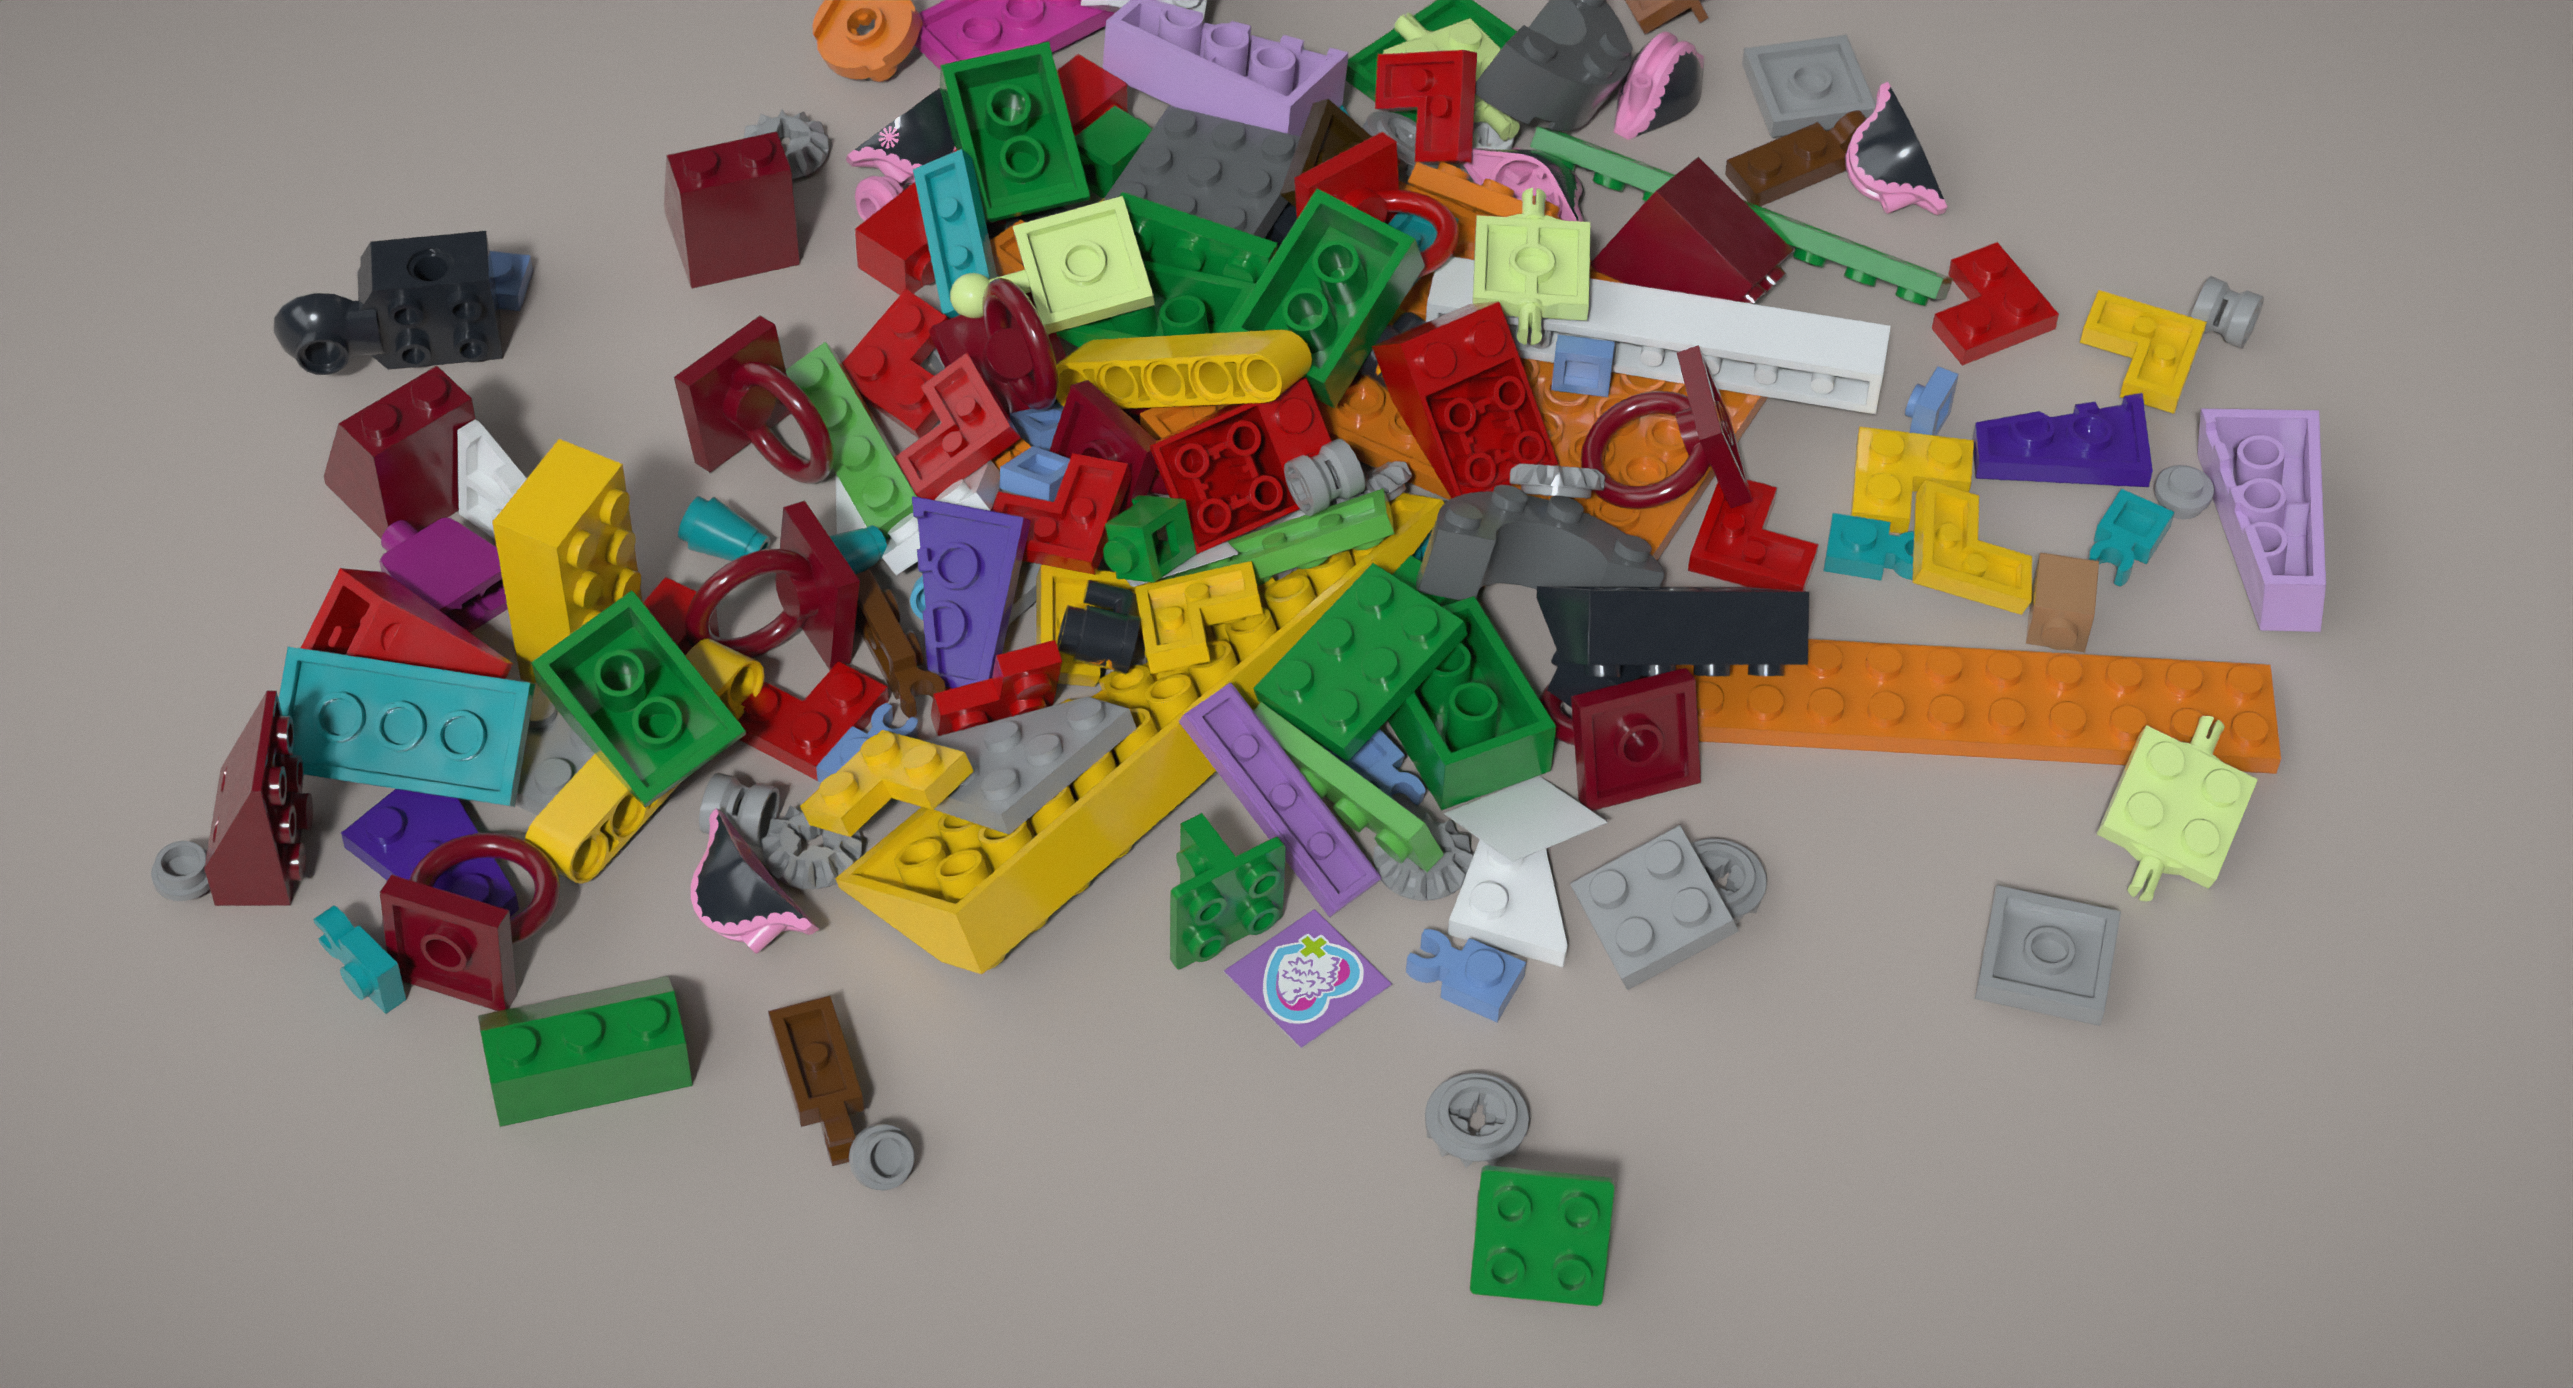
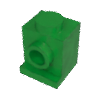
M1138 495L1132 499V507L1105 523L1108 542L1104 546L1103 556L1107 565L1116 573L1117 579L1154 583L1196 555L1185 499ZM1165 525L1168 540H1158L1157 530Z

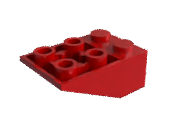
M1499 301L1468 304L1372 346L1392 402L1451 499L1468 493L1493 492L1494 487L1497 485H1513L1509 484L1510 470L1518 464L1550 466L1558 464Z
M1301 378L1273 401L1266 403L1229 404L1150 444L1149 447L1169 497L1185 499L1197 555L1300 509L1289 491L1284 474V465L1301 455L1308 457L1318 455L1321 447L1332 441L1307 378Z
M346 568L339 569L301 646L302 649L501 679H506L513 665L508 659L386 572Z

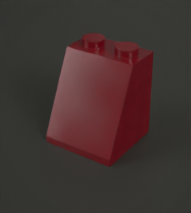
M777 131L666 155L664 210L691 289L800 265L791 168Z
M1697 157L1649 197L1590 262V265L1597 272L1629 285L1755 304L1761 296H1765L1786 274L1779 265L1793 252V249L1707 164Z
M438 366L426 371L338 423L323 476L325 484L380 539L384 531L391 524L400 520L407 521L420 532L437 520L448 518L459 511L457 430L474 419L476 420L472 398Z

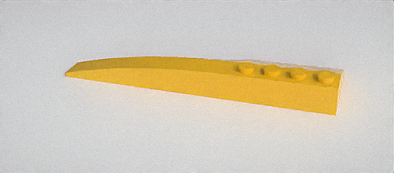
M1402 493L1389 502L1395 534L1385 537L1378 545L1366 550H1355L1353 548L1329 556L1325 562L1309 569L1297 568L1277 581L1272 577L1266 583L1257 586L1263 614L1246 617L1236 623H1218L1204 626L1210 655L1209 662L1195 664L1181 671L1168 670L1151 674L1149 664L1146 662L1143 665L1130 666L1126 675L1112 671L1100 678L1098 681L1102 690L1091 696V698L1129 708L1137 729L1012 833L1006 834L937 810L921 807L838 875L835 880L839 888L939 961L978 974H983L987 970L994 968L1003 961L1005 955L1031 932L1044 926L1049 916L1072 896L1083 892L1089 886L1091 880L1114 860L1126 855L1138 839L1216 772L1209 760L1179 723L1182 716L1230 682L1250 708L1254 710L1260 704L1253 689L1257 683L1372 563L1392 575L1410 555L1412 556L1434 527L1439 510L1444 505L1443 499ZM1068 698V699H1066L1065 701H1063L1062 703L1069 702V701H1073V700H1071V699Z

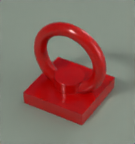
M1383 131L1294 178L1297 219L1315 190L1319 189L1386 224L1398 212L1413 214L1430 222L1436 229L1437 235L1433 244L1420 252L1425 266L1417 278L1440 268L1456 250L1459 240V228L1452 212L1441 202L1430 196L1414 191L1399 190L1397 141Z

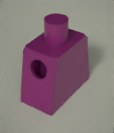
M441 518L420 532L407 521L400 520L391 524L384 531L381 537V545L387 552L379 560L381 572H386L468 632H473L508 609L497 547L456 520Z

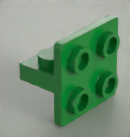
M1203 813L1180 823V851L1176 854L1177 864L1180 869V884L1170 891V961L1177 970L1196 961H1208L1218 955L1224 947L1248 935L1264 933L1283 916L1286 847L1279 837H1274L1235 856Z
M1490 1165L1482 1167L1475 1214L1474 1246L1470 1277L1471 1293L1475 1295L1586 1306L1601 1305L1603 1301L1615 1189L1614 1180L1603 1176Z

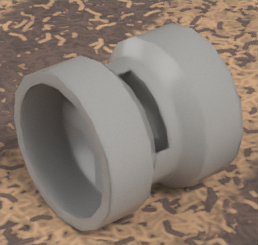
M2210 276L2199 294L2191 317L2207 322L2205 334L2215 331L2222 334L2227 343L2243 348L2256 325L2263 306L2264 297L2248 290L2242 293L2230 290L2227 282Z
M1336 439L1323 445L1318 455L1313 457L1301 455L1284 465V474L1289 491L1300 510L1307 516H1313L1326 510L1333 499L1339 497L1348 500L1365 490V479L1361 465L1354 451L1343 439Z
M715 773L710 779L702 799L699 814L700 830L703 833L709 834V817L717 808L726 815L747 844L762 847V839L768 833L770 819H777L780 801L778 788L762 783L748 787L741 785L734 776Z

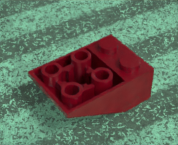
M266 691L220 770L204 867L215 906H291L294 881H303L305 876L306 853L304 844L300 843L302 830H311L313 800L311 793H302L304 781L303 759L301 755L292 754L294 746L293 719L291 716H283L277 691Z

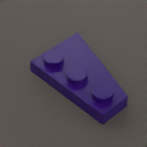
M2143 393L2124 396L2121 405L2099 408L2095 401L2076 404L2074 413L2049 417L2037 411L1975 422L1972 440H1974L1973 453L1977 479L2149 487L2153 468Z
M912 496L913 516L918 520L920 549H917L918 569L923 574L926 609L922 612L928 671L939 675L943 679L945 687L951 689L990 679L993 676L996 655L1002 654L1031 521L1024 517Z
M395 789L342 831L341 835L344 848L385 880H388L391 874L409 880L415 866L431 850L451 839L475 834L478 831L457 798ZM477 858L461 862L446 870L434 884V888L509 910L510 917L519 910L517 895L494 858Z

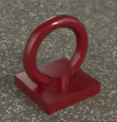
M998 278L987 285L982 301L983 317L969 318L961 314L935 324L930 328L929 333L944 367H948L965 353H968L980 367L1009 418L1010 413L1028 409L1046 410L1053 404L1058 403L1056 400L1059 388L1057 364L1067 356L1056 332L1047 334L1036 310L1032 293H1025L1013 281Z
M761 315L674 376L694 462L703 469L712 472L752 443L774 468L797 482L817 483L824 480L831 472L834 463V450L830 434L812 401L786 374L776 324ZM789 414H792L808 442L810 460L802 459L791 452L781 443L770 428Z
M1699 345L1677 352L1688 397L1668 391H1651L1633 395L1605 411L1593 424L1584 440L1581 450V468L1596 469L1605 476L1604 491H1592L1600 499L1611 505L1627 509H1647L1669 503L1692 489L1701 480L1710 465L1730 509L1753 501L1730 414ZM1667 414L1675 416L1688 453L1687 460L1676 472L1661 481L1643 486L1625 485L1609 476L1604 466V453L1611 438L1622 427L1648 415Z
M1089 380L1071 384L1049 452L1069 459L1072 453L1128 463L1132 478L1118 515L1132 507V499L1138 495L1147 496L1148 492L1169 495L1160 472L1156 470L1157 464L1149 447L1150 444L1157 440L1140 426V413L1150 408L1120 409Z
M806 501L783 507L780 549L759 550L741 556L720 568L699 588L686 614V636L692 648L701 640L711 639L750 658H754L776 648L801 627L829 670L838 661L847 665L851 663L860 580ZM776 573V591L784 610L773 621L751 634L737 638H719L711 633L709 627L711 616L717 605L729 592L754 577Z
M1687 668L1571 696L1573 719L1562 712L1561 707L1564 702L1547 691L1549 684L1541 693L1539 700L1556 725L1555 738L1575 746L1578 800L1589 810L1594 811L1701 783L1696 680Z
M475 833L451 839L431 850L415 866L409 880L391 874L380 890V901L386 950L398 963L402 982L495 1011L509 1009L517 997L512 946L525 941L537 933L554 914L560 896V881L555 866L544 852L523 839L500 833ZM477 858H498L513 862L524 868L534 881L535 892L527 908L516 917L510 919L509 910L434 888V884L446 870L461 862Z

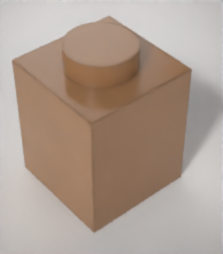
M2040 552L2032 583V602L2029 604L2026 644L2049 647L2054 650H2070L2085 653L2095 616L2099 561Z

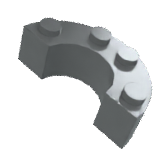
M1549 0L1530 26L1523 25L1499 51L1476 81L1475 94L1499 111L1526 124H1529L1534 117L1551 121L1548 125L1550 130L1567 131L1577 129L1591 119L1629 71L1632 45L1619 18L1606 0Z
M1497 485L1494 487L1493 492H1474L1450 499L1440 508L1416 578V587L1420 593L1463 600L1471 596L1476 598L1482 586L1496 583L1522 585L1536 590L1537 586L1660 587L1665 573L1657 560L1650 554L1652 548L1648 542L1637 536L1625 534L1614 526L1583 512V506L1577 501L1564 496H1552L1550 500L1526 495L1520 489L1512 486Z

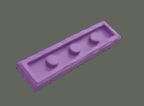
M1231 682L1182 716L1179 723L1269 840L1279 837L1285 845L1286 862L1329 918L1380 881L1382 877Z

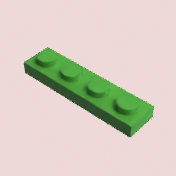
M824 342L787 368L786 374L809 397L825 422L834 450L833 469L867 527L870 525L877 527L882 532L885 540L890 538L888 534L890 529L903 518L913 513L912 496H918L913 491L895 459L896 454L838 355Z
M1383 488L1330 506L1313 516L1303 515L1229 540L1227 542L1239 554L1161 578V581L1252 561L1256 583L1259 586L1270 580L1274 574L1295 567L1299 569L1313 568L1325 562L1329 556L1351 548L1366 550L1378 545L1385 537L1395 534L1391 506Z
M1262 702L1253 710L1321 799L1326 796L1334 802V810L1351 828L1361 832L1367 827L1376 834L1374 837L1375 841L1392 859L1402 863L1408 858L1426 872L1443 857L1442 850L1422 820Z

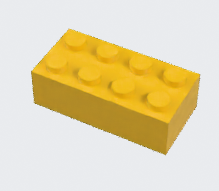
M562 439L557 440L492 521L520 679L535 684L537 683L531 664L532 661L631 590L643 603L640 587L641 574L638 572L635 552L636 537L632 531L629 511L630 495L626 490L623 464Z

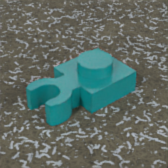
M2121 489L2097 525L2094 537L2096 543L2090 550L2088 560L2099 561V565L2102 563L2114 564L2118 568L2114 584L2119 587L2123 586L2130 578L2134 560L2147 565L2170 529L2175 512Z
M1833 513L1823 571L1881 581L1883 570L1886 568L1893 569L1896 574L1905 579L1913 580V556L1911 555L1914 554V531L1903 533L1900 536L1889 535L1891 522Z
M335 905L313 919L314 924L324 933V935L318 938L319 943L333 958L339 959L345 965L340 968V974L347 987L358 999L363 1000L368 996L385 1014L406 1001L398 963L360 925L354 928L347 916Z

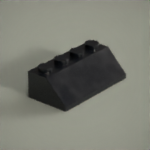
M1537 586L1536 598L1561 662L1583 664L1584 676L1619 677L1621 676V665H1639L1640 676H1654L1676 670V665H1694V675L1730 676L1731 665H1748V675L1784 676V665H1808V591L1757 587Z

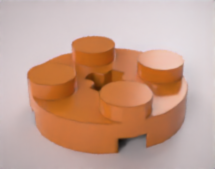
M824 0L816 12L812 26L813 36L817 40V50L833 72L849 79L870 78L873 81L880 82L892 77L896 72L897 65L910 53L916 43L923 21L911 0ZM872 20H875V27L869 33L860 36L857 28L860 25L868 26Z

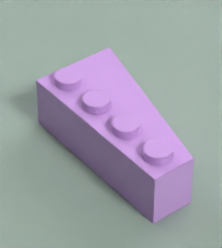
M1130 0L1106 20L1103 69L1126 82L1129 87L1140 90L1173 107L1301 136L1314 102L1330 99L1338 107L1343 104L1349 52L1329 48L1326 56L1304 50V40L1283 35L1279 43L1251 35V26L1231 21L1230 24L1221 23L1213 25L1203 22V13L1157 0Z
M2201 409L2197 456L2203 472L2213 483V501L2259 629L2261 631L2321 632L2326 572L2319 410Z

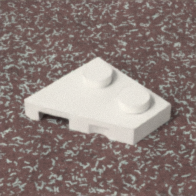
M474 419L457 430L459 515L495 539L492 521L527 478L485 427Z
M990 460L964 480L961 479L949 486L935 501L991 511L1000 489V471ZM913 513L899 521L888 532L891 539L882 558L896 576L918 561L917 549H920L918 520L913 516Z
M1479 840L1449 919L1448 935L1464 940L1471 938L1492 948L1564 967L1568 945L1546 849L1512 862L1485 842Z

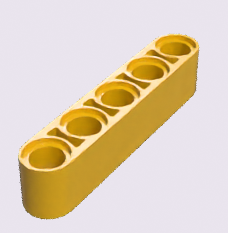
M1287 330L1092 340L1083 344L1057 364L1059 388L1056 400L1064 406L1071 384L1089 380L1120 409L1266 403L1275 400L1310 370L1312 364L1311 352L1307 343L1299 335Z
M711 639L701 640L685 655L737 720L744 714L745 706H742L741 703L751 693L756 697L762 689L764 669L761 663ZM594 754L536 816L528 828L525 841L544 852L552 861L558 874L575 883L584 884L599 874L679 784L645 808Z

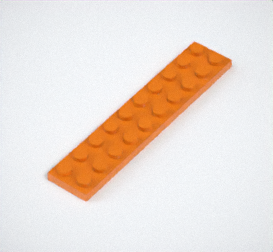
M1808 639V665H1784V676L1748 675V665H1731L1730 676L1694 675V665H1676V670L1687 668L1696 680L1699 742L2126 765L2138 736L2146 725L2180 742L2191 743L2199 724V719L2202 716H2211L2214 719L2210 729L2217 720H2220L2225 726L2213 752V755L2223 763L2242 772L2276 774L2281 761L2271 665Z

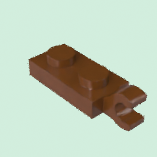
M1860 110L1849 112L1841 117L1828 132L1819 122L1811 124L1727 159L1725 176L1748 202L1764 206L1846 171L1845 157L1848 146L1857 128L1867 118Z
M870 569L856 574L860 584L855 624L895 699L900 698L902 712L909 719L911 717L915 718L917 717L915 697L929 695L933 698L934 693L946 690L945 683L936 673L918 668V666L924 663L921 647L912 631L903 632L899 624L900 612L890 589L881 591Z
M831 996L768 1011L771 1032L800 1126L804 1127L820 1122L831 1165L836 1166L848 1163L850 1148L855 1139L849 1115L864 1111V1103Z

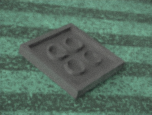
M1168 106L1103 201L1117 198L1122 192L1265 238L1288 203L1280 195L1301 136Z

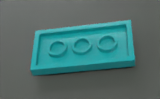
M287 647L279 702L283 716H291L293 719L294 746L292 754L302 756L304 775L515 807L535 691L534 684Z

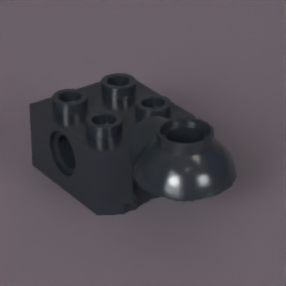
M486 231L370 241L360 258L361 266L357 271L358 301H352L336 294L313 293L296 297L286 303L274 317L273 331L282 349L297 360L302 369L315 375L337 373L347 365L348 360L352 357L371 355L388 370L503 359L500 308Z

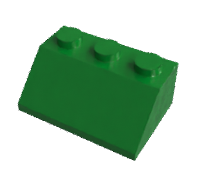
M668 976L478 1015L484 1054L500 1127L692 1086L686 1040L675 992Z

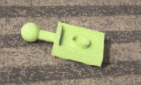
M1123 196L1013 226L1025 270L993 279H988L978 273H968L959 277L954 282L950 291L951 304L957 313L969 318L983 317L982 301L987 285L994 279H1009L1017 284L1025 293H1032L1036 310L1047 334L1154 305L1153 293Z

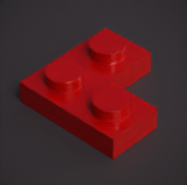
M1447 50L1378 54L1375 109L1388 112L1417 110L1414 162L1428 165L1441 162L1448 164L1471 163L1477 52Z
M1998 242L1951 259L1948 275L1953 278L1954 283L1969 301L1935 313L1932 330L1962 366L2056 329L2059 313Z
M905 289L845 358L842 364L865 402L920 439L939 421L937 414L921 388V385L934 377V375L920 365L935 348L929 333L930 328L935 324L948 320V318L908 289Z
M965 353L921 385L941 424L895 456L913 491L920 498L935 500L949 486L961 479L964 480L1021 438L980 367L968 353Z
M1072 453L1054 502L998 491L991 511L1024 517L1031 521L1022 561L1096 575L1103 556L1104 546L1108 542L1105 523L1118 515L1132 475L1128 463Z
M1747 479L1753 501L1730 509L1719 482H1717L1689 557L1688 571L1745 587L1805 591L1816 561L1819 544L1765 530L1775 503L1777 487Z
M1052 640L996 655L992 678L934 693L930 716L937 737L1053 706L1062 666V659L1056 641Z
M839 661L803 701L764 681L762 689L756 697L751 693L741 703L742 706H745L744 714L737 721L746 730V735L739 740L818 781L816 766L852 726L863 731L869 725L874 711L879 706L889 702L888 686Z

